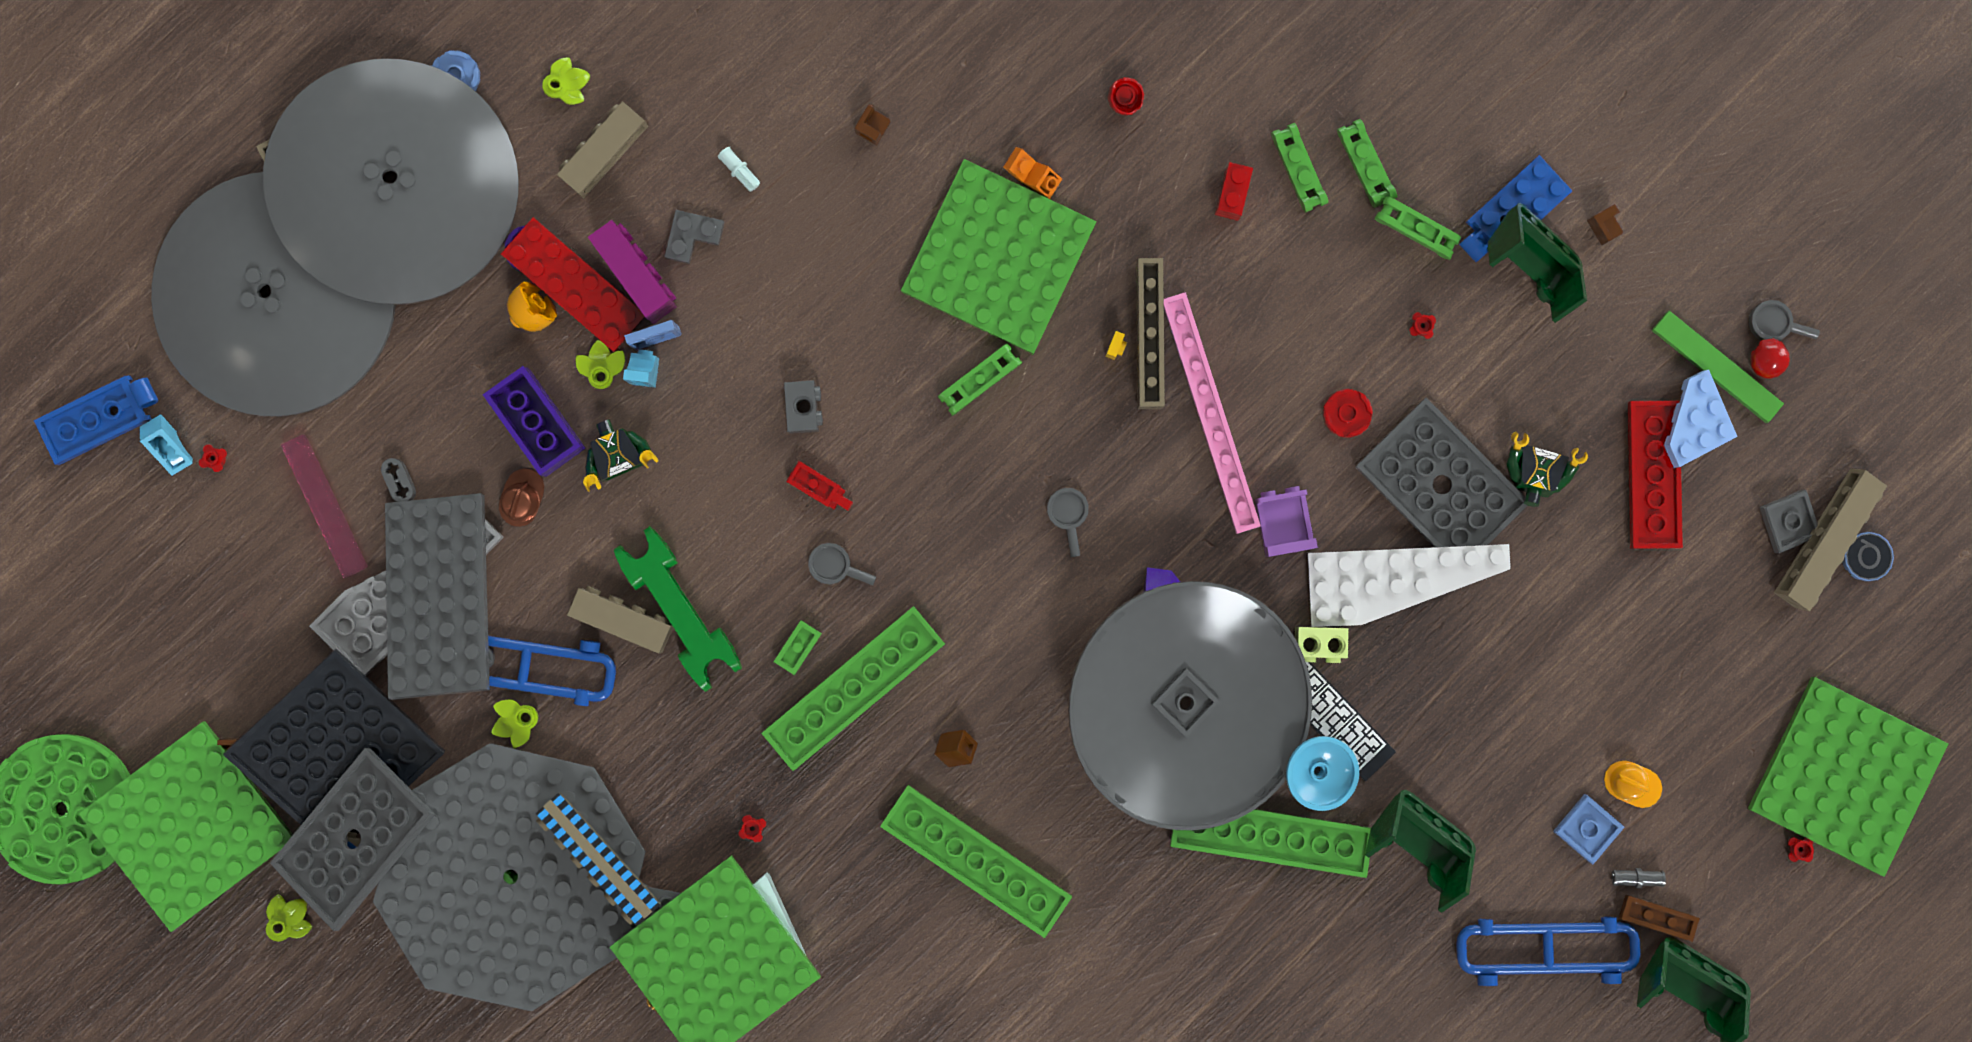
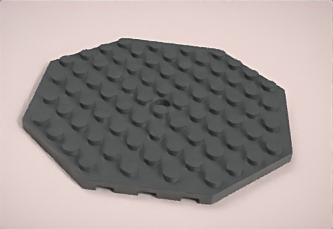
M490 743L412 790L435 815L380 880L373 903L425 989L533 1011L617 958L610 949V946L625 935L621 933L624 918L620 913L623 910L618 904L613 906L604 897L606 891L600 885L595 887L587 878V875L590 873L583 866L579 869L570 859L572 853L567 848L562 850L554 842L553 838L556 836L550 829L545 831L537 823L536 820L539 817L535 814L557 793H562L639 879L646 851L595 767ZM509 869L515 870L518 874V880L513 884H509L504 880V873Z

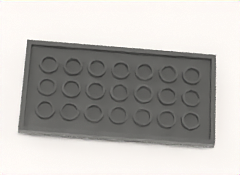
M478 493L385 503L388 698L394 700L490 690L484 495Z

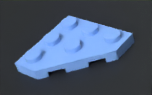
M1709 369L1703 370L1683 381L1681 388L1683 390L1680 403L1676 404L1671 421L1673 427L1670 436L1666 437L1664 444L1674 468L1681 467L1737 437Z

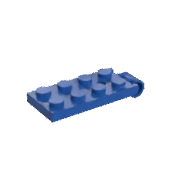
M1539 155L1466 221L1474 232L1459 245L1477 262L1488 252V240L1500 225V218L1505 217L1511 208L1521 203L1537 218L1542 220L1572 190Z
M129 375L124 376L34 420L54 464L61 465L152 420L150 415H145L143 408L150 407L159 400L149 379L141 378L130 383L133 381L132 377ZM113 406L118 408L116 415H112L110 412Z

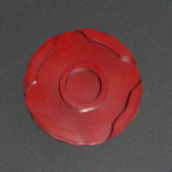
M1352 389L1336 391L1327 399L1323 407V419L1331 433L1344 438H1351L1363 433L1369 427L1373 414L1368 398L1363 393Z

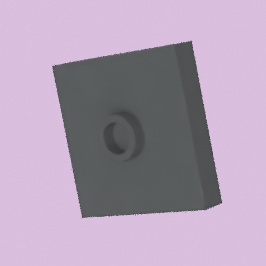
M1799 490L1759 507L1774 553H1781L1807 542L1812 536L1810 535L1812 530L1818 526L1807 490Z

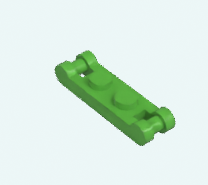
M1358 119L1353 121L1351 126L1338 128L1337 133L1370 203L1376 208L1382 205L1386 196L1393 199L1397 198V192L1391 184L1367 135L1363 121ZM1357 134L1359 140L1352 143L1350 136ZM1381 185L1384 191L1377 193L1375 187Z
M1292 123L1287 125V128L1282 131L1278 129L1271 132L1274 144L1303 211L1306 213L1313 210L1314 206L1328 204V197L1320 184L1300 137L1297 125ZM1291 138L1293 144L1286 146L1284 140ZM1313 190L1315 196L1309 198L1306 192Z
M1385 197L1382 203L1384 206L1375 217L1377 222L1398 231L1434 251L1440 257L1447 260L1451 259L1454 253L1452 250L1461 239L1460 235L1391 197ZM1392 210L1398 212L1395 219L1390 216ZM1442 237L1446 240L1444 246L1439 244Z
M1008 343L938 396L942 403L945 402L950 408L948 411L952 416L956 415L969 403L1022 364L1019 357L1015 358L1012 354V348ZM1002 357L1008 363L1003 368L998 363V360ZM957 391L963 397L959 402L952 396Z

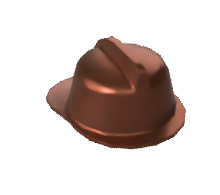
M523 468L509 476L499 502V511L506 523L521 527L528 525L536 517L545 488L543 479L537 472L532 469Z

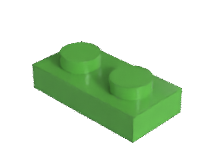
M801 620L774 662L795 675L822 633Z

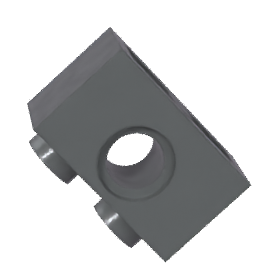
M814 380L784 382L787 432L790 434L819 432V426L823 425L822 411L817 410V401H821L820 386H816ZM801 401L810 402L811 408L807 413H800L798 411V404Z

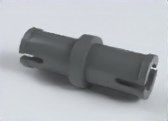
M1635 868L1634 871L1613 870L1611 880L1613 886L1625 885L1635 886V888H1642L1643 886L1664 887L1666 876L1664 871H1642L1641 868Z

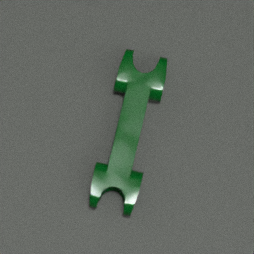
M649 526L643 530L648 542L647 553L642 558L635 559L619 545L614 549L616 559L635 590L646 584L687 648L678 654V658L692 679L702 690L707 692L712 688L707 674V667L712 660H723L735 673L742 669L740 660L721 628L709 633L669 571L671 567L678 564L676 557L661 536Z

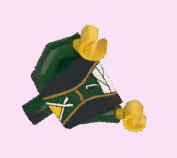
M605 420L596 425L601 438L591 442V448L587 453L586 477L583 483L588 492H590L589 488L592 484H595L599 490L601 489V484L598 477L600 481L606 482L643 465L649 468L647 465L648 461L653 459L657 463L658 458L653 454L648 442L633 431L627 432L623 428L614 431L610 420Z
M1514 432L1511 435L1514 445L1510 448L1506 466L1511 479L1514 481V486L1518 490L1526 492L1524 504L1538 507L1541 497L1548 498L1553 493L1560 492L1571 482L1579 469L1578 464L1585 463L1588 454L1585 452L1582 458L1577 459L1575 455L1579 449L1574 448L1571 452L1572 461H1568L1569 457L1527 445L1529 437L1526 433H1524L1521 441H1517L1518 433Z

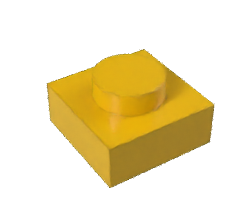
M1118 331L1115 332L1105 357L1115 360L1117 354L1122 356L1127 342L1123 341L1125 334Z

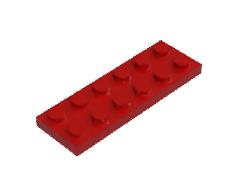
M534 217L501 253L503 257L613 352L625 341L624 335L632 333L645 318L639 308Z
M1680 401L1628 402L1630 549L1683 548L1681 467H1673L1664 446L1666 437L1670 436L1673 427L1671 421L1676 404L1680 403Z

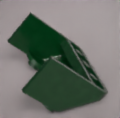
M1518 203L1511 208L1488 240L1489 265L1494 267L1507 257L1536 282V295L1543 303L1547 302L1550 305L1552 321L1556 323L1587 301L1582 262L1576 252L1527 207Z
M1402 790L1392 799L1371 827L1365 855L1369 858L1382 848L1390 846L1393 841L1428 867V883L1432 888L1441 893L1438 911L1442 913L1469 895L1476 847L1471 838L1413 793L1408 790Z
M1667 937L1662 941L1640 977L1637 1007L1642 1008L1653 997L1660 996L1665 989L1703 1012L1706 1029L1720 1037V1042H1743L1749 1036L1751 990L1746 981L1674 937Z

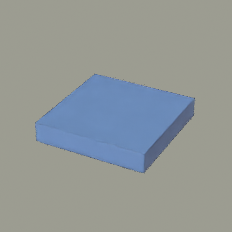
M669 320L624 335L629 346L635 350H640L681 336V331L673 320Z
M1584 794L1553 832L1593 865L1624 829V826L1593 799Z

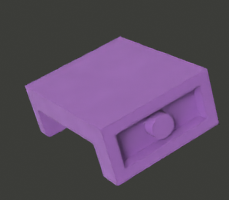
M1299 486L1285 488V493L1276 495L1275 490L1260 493L1261 498L1255 499L1261 525L1260 530L1265 557L1318 548L1316 538L1313 539L1306 501L1307 490L1300 491Z

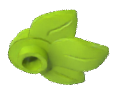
M561 58L552 64L550 75L546 76L543 80L542 88L544 93L551 98H560L569 105L584 102L580 89L588 83L590 74L583 69L572 68L570 58ZM556 82L559 84V87L553 88L550 84Z
M600 340L593 344L588 356H576L577 370L580 374L588 377L590 384L597 389L609 387L613 381V376L619 374L625 364V354L623 351H616L611 354L608 347ZM599 373L605 374L603 381L597 380Z
M502 700L494 704L495 711L501 717L495 723L491 733L498 737H510L514 748L524 745L530 738L531 729L538 722L536 709L529 705L520 706L514 700ZM524 713H528L530 715V720L528 722H525L522 719Z
M279 894L273 897L266 910L269 919L266 925L267 936L276 942L284 941L288 937L298 939L305 936L313 927L309 922L303 920L307 911V902L304 899H295L286 903ZM281 924L283 926L282 932L275 933V926Z

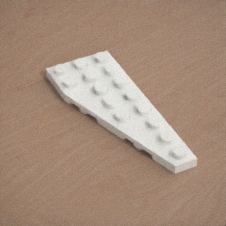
M1509 544L1308 553L1311 627L1363 625L1510 570Z

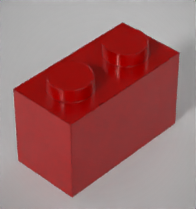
M1229 162L1215 211L1216 216L1237 221L1240 219L1252 176V167Z

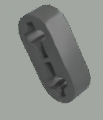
M390 458L385 460L381 466V473L392 498L397 502L413 500L416 496V489L406 465L399 459ZM391 464L399 466V469L396 470L398 479H396L394 474L388 472L391 469ZM399 483H401L403 488L409 489L406 493V498L398 496V493L401 491Z

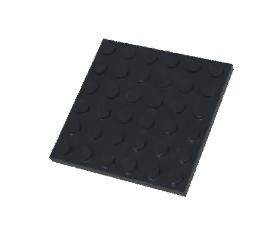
M334 649L223 753V756L302 825L365 748L371 749L408 787L445 753V750L342 653ZM352 829L349 831L357 834L359 833V831L356 829Z

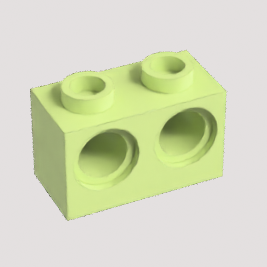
M1295 627V639L1304 655L1305 662H1316L1317 657L1326 658L1327 663H1341V658H1348V628ZM1310 637L1314 640L1315 646L1312 651L1307 652L1303 647V642ZM1333 638L1339 642V648L1336 652H1331L1328 649V642Z

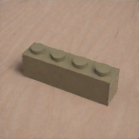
M623 101L620 105L616 104L608 113L609 117L605 122L597 124L592 130L593 135L587 142H581L575 150L576 154L570 160H565L559 167L560 172L557 175L583 199L648 128L645 120Z
M588 585L586 589H578L567 616L658 654L663 653L673 626L668 623V618L659 614H655V617L645 614L646 609L634 604L632 608L623 605L624 600L610 595L609 599L600 595L601 590Z

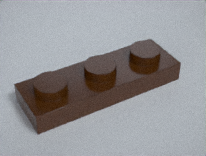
M1625 895L1619 918L1691 942L1694 940L1700 920L1699 917L1630 895Z

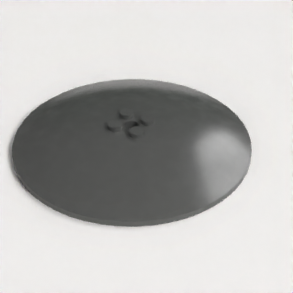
M373 59L352 63L337 68L308 85L288 105L278 120L269 140L263 168L264 195L269 217L277 235L291 256L319 282L348 297L365 302L392 305L412 304L443 296L463 286L479 274L498 253L511 229L517 208L519 178L513 147L506 130L491 107L478 93L453 75L436 67L403 59ZM388 171H394L397 174V180L392 184L383 181V176Z
M263 172L233 178L215 186L197 198L179 216L165 237L158 253L152 279L151 301L156 330L165 352L178 372L195 389L214 402L232 410L259 416L282 417L313 411L333 402L351 390L365 377L383 351L390 335L396 305L365 302L348 297L319 282L303 269L281 242L269 217L264 195ZM265 285L271 287V295L267 298H263L260 293L261 288Z
M1200 581L1176 582L1158 586L1128 600L1111 613L1093 633L1081 653L1072 677L1068 706L1069 727L1077 757L1085 773L1102 795L1118 809L1135 819L1160 828L1173 830L1208 829L1224 825L1250 813L1270 798L1286 780L1287 764L1292 753L1300 744L1306 741L1312 713V689L1304 655L1296 639L1283 621L1266 605L1240 590L1222 584ZM1184 696L1191 698V705L1187 709H1181L1180 700Z

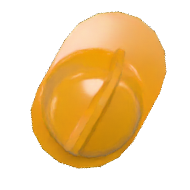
M1625 760L1617 761L1610 765L1605 773L1604 782L1608 792L1615 798L1628 804L1646 808L1657 803L1661 797L1662 784L1657 774L1638 764Z

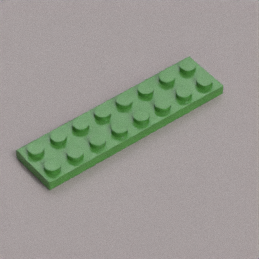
M913 606L761 734L790 769L794 771L944 646L945 643Z
M907 785L880 825L881 828L1043 938L1047 936L1072 898L1071 894L910 785Z
M1254 809L1239 819L1208 829H1172L1170 847L1367 878L1370 857L1368 858L1365 853L1371 827Z

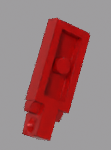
M798 461L786 481L828 508L835 509L839 505L849 511L853 505L852 501L843 496L845 490L840 485Z

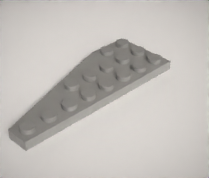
M485 520L487 555L504 537ZM386 571L345 590L310 625L333 650L337 649L365 676L387 656Z

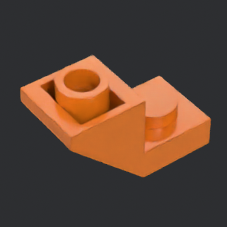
M1018 147L1014 149L1003 166L1018 181L1048 199L1051 198L1062 181V178L1049 166L1036 162L1023 149Z

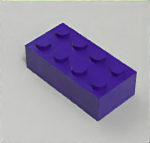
M522 366L483 394L540 476L547 477L586 449L527 367Z

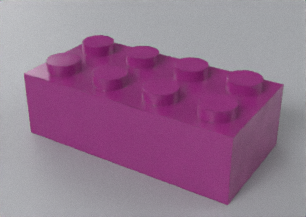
M610 220L588 236L591 243L635 304L651 323H656L677 308L673 302L677 298L665 283L660 284L659 281L662 277L650 263H645L648 260L647 256L636 243L631 244V241L634 239L621 223L617 225L613 220Z

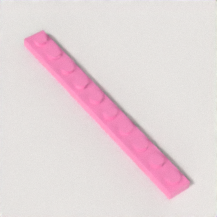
M1186 292L1164 299V311L1235 532L1238 534L1260 527L1261 525Z

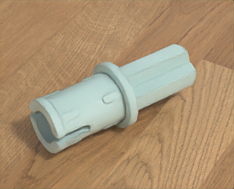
M730 147L720 152L718 158L732 172L731 176H736L748 191L751 192L759 186L760 181L746 167L747 163L742 162Z

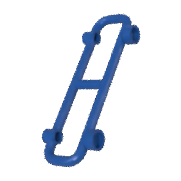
M488 636L489 646L522 651L518 680L489 676L490 686L573 698L575 705L589 706V701H603L611 695L614 688L616 666L608 655L599 653L601 642L581 640L580 648L572 649ZM532 653L602 663L606 667L604 687L599 692H593L585 689L527 682Z
M1601 917V923L1493 924V919H1478V925L1466 926L1459 932L1456 942L1459 966L1466 973L1477 975V985L1497 986L1498 975L1564 973H1601V983L1621 984L1622 973L1633 970L1640 961V939L1638 932L1628 923L1617 922V917ZM1623 932L1629 936L1630 958L1626 962L1554 964L1553 933ZM1543 934L1544 964L1473 965L1467 960L1466 942L1471 935Z

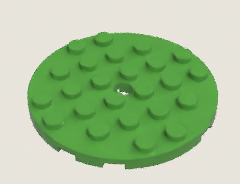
M72 734L45 736L34 739L17 748L18 750L0 765V853L9 862L8 865L29 879L48 884L78 882L95 876L108 868L115 860L83 821L79 813L130 776L123 762L101 743L87 737ZM59 802H63L68 810L63 816L59 815L56 810Z

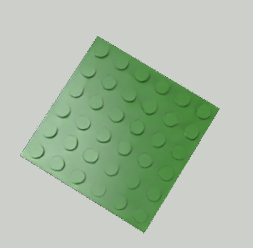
M964 159L901 292L1034 355L1097 221Z
M1811 677L1752 798L1748 810L1885 877L1948 743L1816 677Z
M205 721L79 813L83 821L170 932L177 929L277 854L293 836L292 832L254 783L223 756V753L227 750L224 745H217L219 738Z
M732 855L610 946V949L679 1042H735L821 977Z

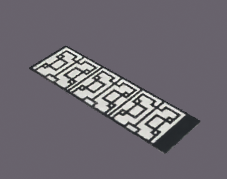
M1306 662L1312 689L1310 724L1321 736L1336 738L1349 746L1357 758L1359 776L1364 781H1367L1396 751L1311 662Z

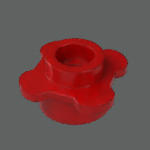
M1419 312L1413 314V325L1409 329L1412 336H1424L1425 339L1432 338L1434 335L1432 330L1434 329L1436 318L1433 315H1422Z
M210 444L203 447V456L199 460L200 467H209L214 472H220L226 461V450L222 448L215 449Z
M745 815L742 819V829L739 831L740 838L753 839L756 843L760 842L763 839L762 830L766 827V821L763 818L754 819L751 815ZM751 826H753V827L755 828L754 831H751V830H750V827H751Z
M1795 837L1788 840V845L1790 846L1788 858L1790 861L1803 860L1810 862L1813 859V841L1807 838L1797 839Z

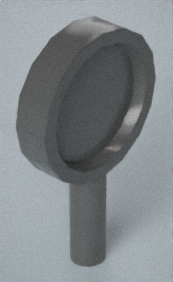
M1768 300L1754 307L1749 315L1748 324L1750 330L1761 341L1773 338L1781 340L1790 332L1817 339L1820 333L1818 329L1793 323L1791 310L1780 301Z
M1063 488L1056 491L1050 497L1047 504V514L1055 526L1066 529L1071 557L1080 556L1076 527H1079L1085 521L1089 505L1086 497L1080 491L1073 488Z
M821 544L809 556L808 566L810 573L814 579L821 583L829 585L839 583L846 576L870 585H874L876 576L851 567L848 553L838 544Z

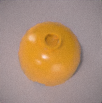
M522 282L512 291L507 301V309L510 321L515 327L536 332L549 326L557 317V312L549 297L546 295L543 299L538 294L541 289L530 282Z

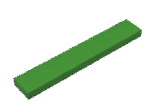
M1667 311L1651 330L1699 370L1709 369L1715 383L1765 423H1769L1784 405L1782 401L1671 311Z

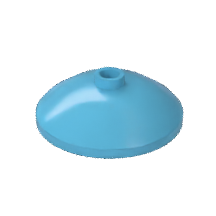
M1319 736L1308 739L1295 749L1288 761L1286 769L1287 785L1293 797L1309 809L1326 811L1337 808L1352 796L1359 780L1357 758L1349 746L1336 738ZM1320 766V772L1315 774L1314 769Z

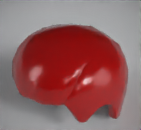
M1127 77L1116 80L1109 88L1107 96L1109 106L1118 114L1133 115L1143 105L1144 91L1142 85L1135 79Z
M1774 338L1760 341L1759 346L1751 352V368L1756 375L1762 378H1776L1784 373L1789 366L1790 356L1788 349L1783 342Z

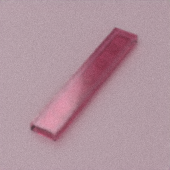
M302 434L281 444L343 578L368 568L306 435Z

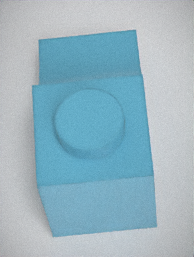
M638 350V354L631 353L628 367L624 370L623 380L631 385L656 388L659 358L653 355V351Z
M161 414L140 426V442L171 476L193 464V458L180 442L177 431Z

